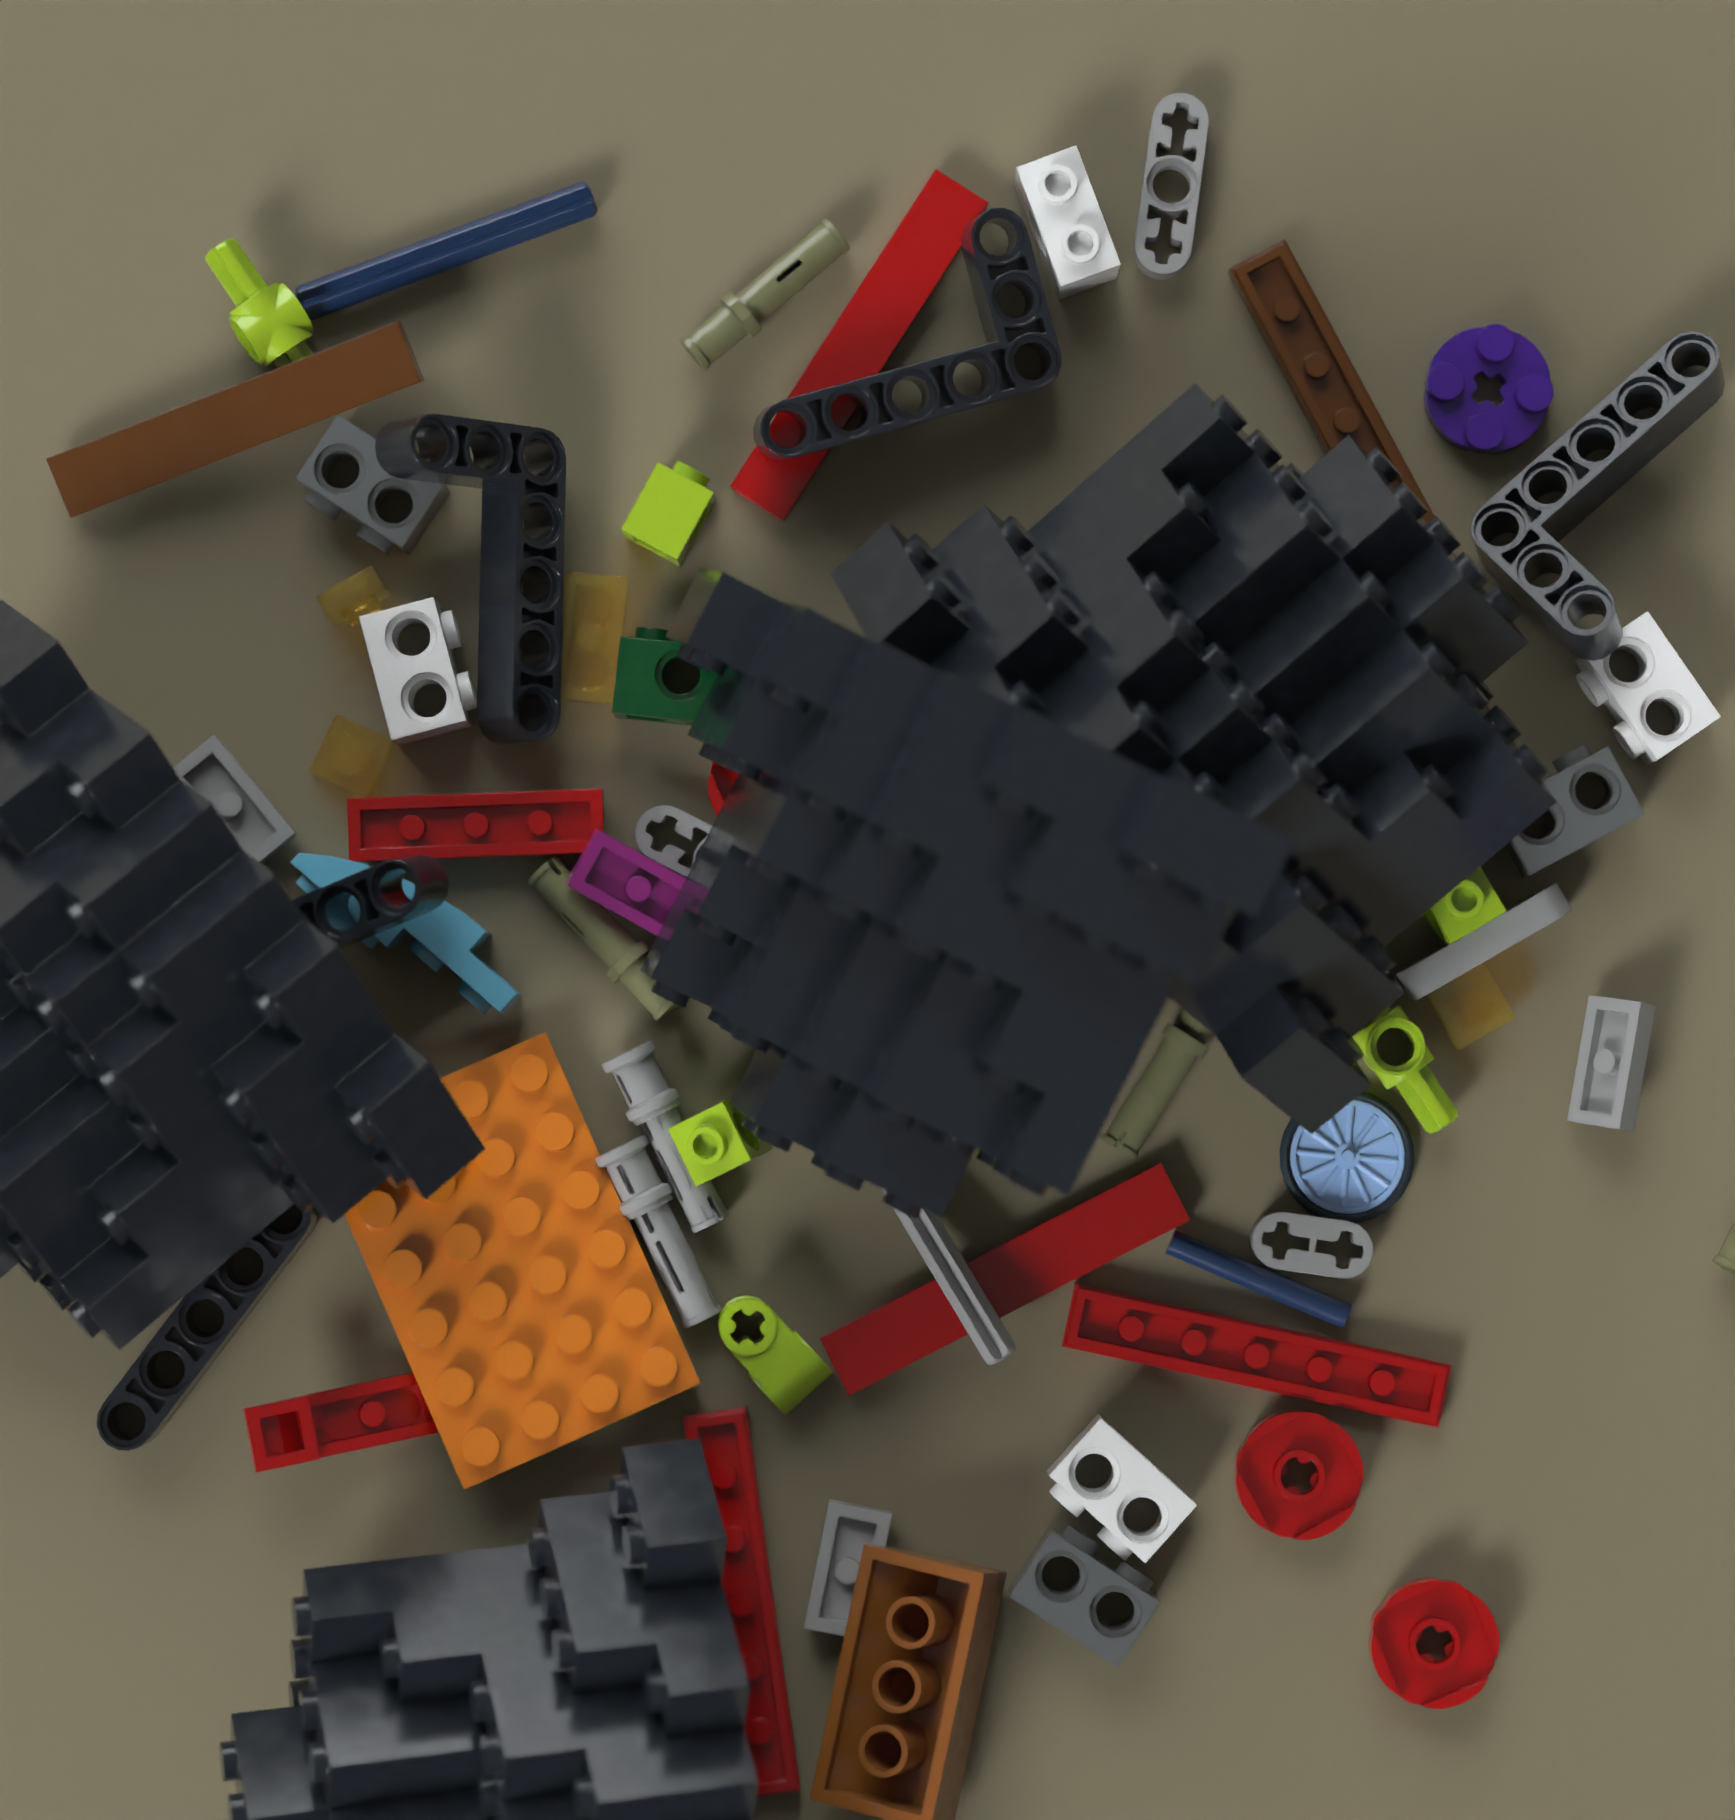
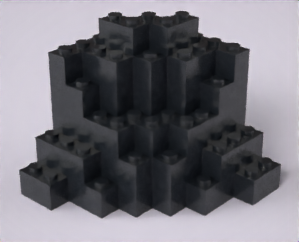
M1194 383L1030 530L1027 531L1011 515L1003 522L983 504L932 549L919 535L914 534L907 539L887 522L830 574L866 638L882 641L940 672L956 675L1016 707L1034 711L1154 774L1175 779L1294 841L1257 917L1235 910L1199 984L1179 976L1169 998L1216 1035L1244 1081L1310 1134H1313L1371 1085L1357 1063L1364 1054L1352 1036L1404 994V991L1390 971L1397 965V962L1385 946L1557 801L1542 782V779L1550 773L1547 767L1525 743L1518 748L1513 742L1522 735L1520 730L1499 706L1496 705L1491 710L1487 706L1494 695L1483 681L1528 644V641L1513 623L1521 615V612L1497 585L1488 592L1483 588L1489 580L1466 553L1462 552L1458 557L1455 556L1453 552L1461 546V543L1439 517H1433L1428 523L1422 518L1428 510L1420 499L1404 482L1400 483L1397 487L1393 484L1401 476L1393 463L1377 446L1366 453L1348 435L1304 474L1292 462L1287 467L1284 464L1279 466L1277 462L1283 458L1280 452L1259 429H1256L1250 435L1242 429L1248 422L1226 396L1222 394L1213 401Z
M699 568L665 637L681 645L676 655L678 658L708 673L712 672L717 675L687 735L703 743L698 755L737 773L738 776L641 968L643 973L656 980L651 991L686 1008L690 998L709 1006L712 1010L707 1019L718 1024L721 1029L730 1033L733 1038L757 1049L730 1102L745 1115L741 1125L753 1131L755 1137L785 1152H789L793 1142L815 1153L811 1160L813 1165L824 1170L825 1175L852 1189L860 1191L864 1181H867L886 1191L882 1199L883 1203L910 1217L917 1219L921 1210L925 1209L942 1218L975 1150L978 1149L975 1159L990 1166L991 1170L1006 1177L1007 1181L1041 1198L1044 1197L1048 1187L1069 1197L1178 977L1180 976L1199 984L1235 910L1257 917L1294 841L1175 779L1154 774L1034 711L1016 707L956 675L940 672L882 641L866 638L808 607L780 602L724 572Z
M1 600L0 1278L14 1266L18 1265L33 1283L38 1281L42 1289L62 1311L67 1310L74 1321L91 1339L101 1332L121 1350L293 1204L304 1213L314 1207L334 1224L384 1180H387L397 1189L406 1183L426 1200L483 1152L485 1147L431 1063L395 1035L338 945L304 920L276 875L241 848L212 802L180 779L151 733L91 690L57 639Z
M700 1439L622 1447L620 1474L610 1476V1492L540 1500L538 1527L529 1528L528 1544L303 1569L302 1596L292 1597L293 1630L295 1637H301V1639L290 1640L292 1674L294 1679H299L297 1681H289L288 1684L290 1707L231 1714L230 1741L219 1743L223 1782L235 1781L236 1787L235 1794H228L229 1820H753L759 1782L744 1731L750 1684L722 1586L727 1536Z

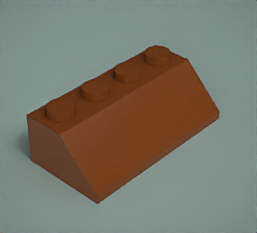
M873 1544L863 1545L810 1800L885 1820H955L1006 1580V1571L944 1556Z

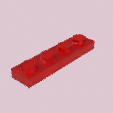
M602 788L347 798L349 860L369 863L416 855H426L436 860L582 854L596 828L605 833L604 790Z

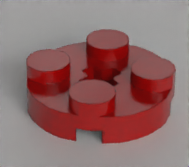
M1287 1410L1263 1419L1248 1432L1235 1454L1234 1484L1241 1505L1255 1523L1280 1537L1298 1540H1312L1323 1537L1343 1525L1351 1516L1356 1506L1364 1474L1360 1452L1351 1436L1340 1425L1314 1411ZM1296 1457L1301 1464L1312 1461L1315 1465L1316 1471L1308 1477L1312 1487L1305 1492H1300L1295 1485L1285 1488L1281 1482V1477L1288 1472L1285 1463L1291 1458Z
M1424 1577L1408 1581L1390 1592L1371 1615L1368 1647L1373 1667L1387 1688L1409 1703L1431 1709L1455 1707L1476 1696L1489 1680L1488 1675L1494 1667L1495 1657H1498L1500 1647L1497 1624L1491 1611L1481 1598L1455 1580ZM1433 1625L1437 1632L1448 1630L1451 1641L1443 1645L1445 1656L1439 1660H1434L1428 1652L1418 1654L1416 1643L1423 1639L1422 1630Z

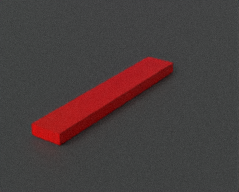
M935 169L787 399L881 373L962 249L961 237L964 228L973 218L988 209L989 202ZM846 396L837 397L831 407V418L834 424L844 430L859 408L858 403ZM777 413L770 423V436L777 445L784 448H793L797 444L801 432L800 426L793 416L786 413ZM756 445L731 483L730 490L784 523L832 448L790 460L777 461L766 457Z
M1158 1163L966 1263L998 1317L1001 1318L1189 1221L1190 1218L1161 1163ZM934 1278L820 1337V1341L848 1395H851L968 1335Z
M1074 1283L1061 1344L1062 1347L1439 1428L1451 1370V1364L1078 1283Z
M747 1406L684 1415L683 1422L686 1440L700 1439L727 1536L722 1586L750 1684L744 1731L759 1782L757 1797L801 1791Z

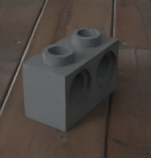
M338 414L296 476L301 485L309 490L303 500L334 521L343 512L360 523L362 526L356 535L388 556L394 546L405 554L410 555L451 492L445 484L399 479L389 475L381 468L376 458V439ZM343 458L358 461L360 472L354 484L343 489L334 488L329 485L328 472L336 461ZM394 493L410 495L413 500V508L406 520L395 524L382 520L380 513L381 505L389 495Z
M1584 744L1552 761L1558 773L1542 781L1557 801L1546 811L1549 818L1547 834L1542 839H1533L1521 832L1505 845L1522 878L1547 867L1645 814L1609 746L1592 754L1587 744ZM1582 775H1592L1598 778L1605 788V799L1598 809H1590L1583 806L1576 797L1575 786Z
M1068 1524L1064 1532L1061 1533L1049 1525L1008 1588L1009 1597L1118 1668L1160 1604L1157 1595L1149 1591L1154 1580L1124 1560L1115 1569L1097 1557L1095 1554L1101 1545L1075 1527ZM1057 1556L1068 1557L1078 1565V1575L1075 1582L1068 1588L1061 1590L1050 1588L1042 1580L1044 1565L1050 1559ZM1110 1592H1121L1127 1595L1132 1602V1609L1128 1618L1116 1625L1106 1624L1096 1616L1098 1601L1102 1596Z

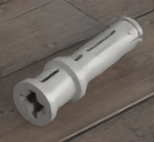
M652 1039L601 1065L605 1073H613L629 1106L625 1113L629 1122L633 1121L635 1126L641 1124L684 1210L692 1232L696 1233L719 1222L718 1220L725 1219L730 1214L711 1180L697 1187L695 1186L668 1131V1128L682 1122L676 1109L680 1105L678 1100L680 1094L677 1088H669L652 1054L656 1049Z
M643 1134L603 1153L594 1160L599 1168H606L621 1200L619 1209L622 1215H626L628 1220L634 1219L656 1265L657 1271L661 1275L683 1320L682 1324L684 1328H688L712 1317L722 1309L717 1304L695 1259V1255L689 1247L668 1202L673 1199L671 1195L673 1189L670 1183L661 1182L645 1149L650 1142L646 1134Z

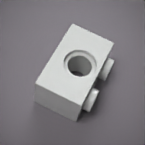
M1077 145L1016 167L1014 184L1057 299L1060 300L1117 279L1121 263Z

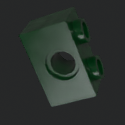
M637 627L635 637L620 636L612 713L615 718L692 726L717 675L698 668L700 680L695 689L686 694H675L669 691L664 684L665 673L674 663L684 661L676 656L681 645L665 637L668 630Z

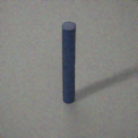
M1174 1230L1165 1254L1340 1328L1344 1327L1352 1308V1304Z

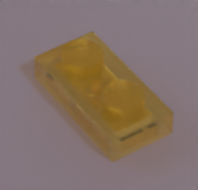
M565 571L563 584L561 700L613 706L620 636H624L630 583L628 577Z

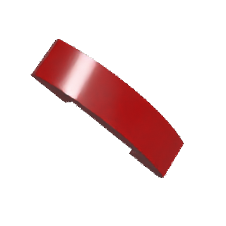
M413 1372L243 1408L255 1473L439 1433Z

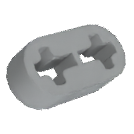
M1284 1211L1270 1212L1258 1219L1253 1225L1250 1234V1247L1255 1257L1264 1265L1279 1270L1340 1279L1353 1278L1361 1274L1370 1265L1373 1256V1243L1368 1232L1360 1225L1344 1220ZM1277 1222H1286L1288 1234L1307 1238L1306 1250L1286 1248L1282 1258H1272V1247L1262 1244L1263 1233L1274 1232ZM1341 1231L1350 1232V1242L1360 1246L1359 1257L1348 1258L1345 1268L1336 1267L1335 1256L1328 1253L1315 1252L1317 1239L1332 1242L1338 1241Z

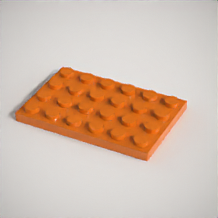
M546 1032L440 1078L485 1147L483 1152L426 1200L406 1183L397 1189L387 1180H384L344 1214L464 1490L701 1384L627 1216H623L619 1209L621 1201L606 1168H599L594 1160L600 1154Z

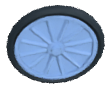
M1364 1091L1313 1134H1310L1291 1118L1283 1132L1279 1149L1280 1169L1285 1185L1293 1198L1309 1213L1317 1217L1344 1220L1352 1223H1361L1374 1219L1389 1210L1401 1198L1407 1188L1414 1166V1145L1409 1129L1402 1117L1385 1100Z

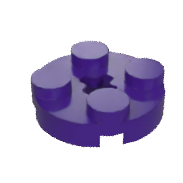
M1490 324L1486 327L1464 330L1441 346L1430 361L1424 382L1425 394L1423 396L1424 409L1430 424L1448 444L1467 452L1471 450L1477 453L1500 454L1517 448L1536 432L1545 419L1554 392L1548 365L1535 345L1521 334L1511 331L1506 326ZM1482 374L1488 380L1494 377L1499 379L1503 385L1498 392L1503 400L1501 404L1494 406L1489 400L1477 404L1471 396L1477 389V384L1473 378Z

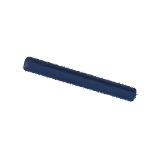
M579 182L299 285L295 289L296 298L304 308L309 319L314 320L594 217L597 213V205L589 185L586 182Z

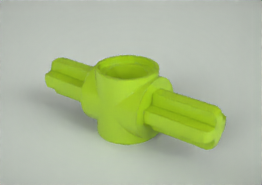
M233 238L219 243L205 255L206 263L236 305V308L229 313L231 315L228 318L229 323L244 349L259 366L264 364L267 367L275 363L279 368L313 355V352L306 343L313 336V325L298 299L285 284L275 282L268 286L241 245Z
M1400 1005L1392 1009L1388 1006L1352 1036L1364 1054L1362 1058L1366 1065L1376 1073L1386 1090L1393 1086L1397 1087L1426 1132L1429 1134L1438 1132L1457 1118L1458 1110L1427 1065L1435 1058L1426 1046L1421 1030L1409 1020ZM1389 1028L1402 1032L1409 1043V1052L1406 1059L1397 1066L1386 1064L1377 1053V1040Z

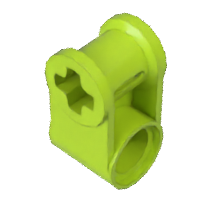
M751 1295L736 1296L728 1301L720 1311L718 1328L725 1346L749 1371L747 1374L784 1415L790 1413L833 1373L796 1330L792 1331L772 1308L759 1297ZM741 1310L749 1316L759 1311L763 1315L758 1322L762 1333L761 1336L754 1341L747 1335L740 1337L738 1340L732 1337L731 1334L736 1329V1324L732 1318L734 1313Z

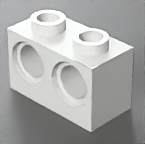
M434 597L359 616L388 730L394 743L402 745L472 726L468 710L477 708V698L469 671L457 672L452 649L462 647V641L453 610L442 612L440 604ZM413 623L426 625L430 631L428 647L418 655L408 656L402 654L398 648L400 632L406 626ZM429 684L440 685L444 688L447 697L444 709L433 717L427 718L417 715L414 709V697L418 690Z
M1647 611L1622 628L1621 642L1616 650L1628 651L1636 658L1639 670L1633 682H1622L1612 675L1609 668L1610 655L1604 659L1594 661L1580 658L1575 660L1582 671L1576 675V679L1585 695L1596 707L1603 703L1618 723L1612 728V731L1623 750L1632 759L1641 756L1646 765L1659 760L1721 717ZM1651 702L1664 703L1672 710L1675 724L1669 735H1659L1653 732L1647 725L1645 714Z
M1099 1414L1093 1418L1047 1470L1048 1475L1056 1482L1050 1489V1494L1076 1517L1085 1509L1104 1525L1097 1536L1124 1561L1132 1553H1135L1146 1563L1197 1506L1193 1499ZM1088 1454L1103 1455L1111 1464L1109 1479L1105 1484L1097 1488L1084 1487L1077 1482L1075 1477L1077 1463ZM1139 1497L1152 1499L1157 1503L1159 1510L1156 1523L1145 1531H1134L1128 1528L1123 1521V1512L1126 1505Z

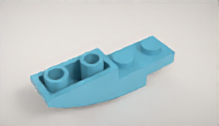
M298 853L290 862L303 873L296 881V884L307 894L371 867L363 863L333 856ZM403 879V891L407 898L412 900L415 893V885ZM351 895L348 903L349 914L357 923L360 917V907L355 897ZM445 900L442 905L429 913L362 940L371 949L379 941L386 947L394 949L410 933L416 939L408 948L434 971L438 972L445 964L464 980L456 990L483 1014H486L492 1006L500 1013L506 1014L522 996L520 992L475 954L491 933L466 913Z

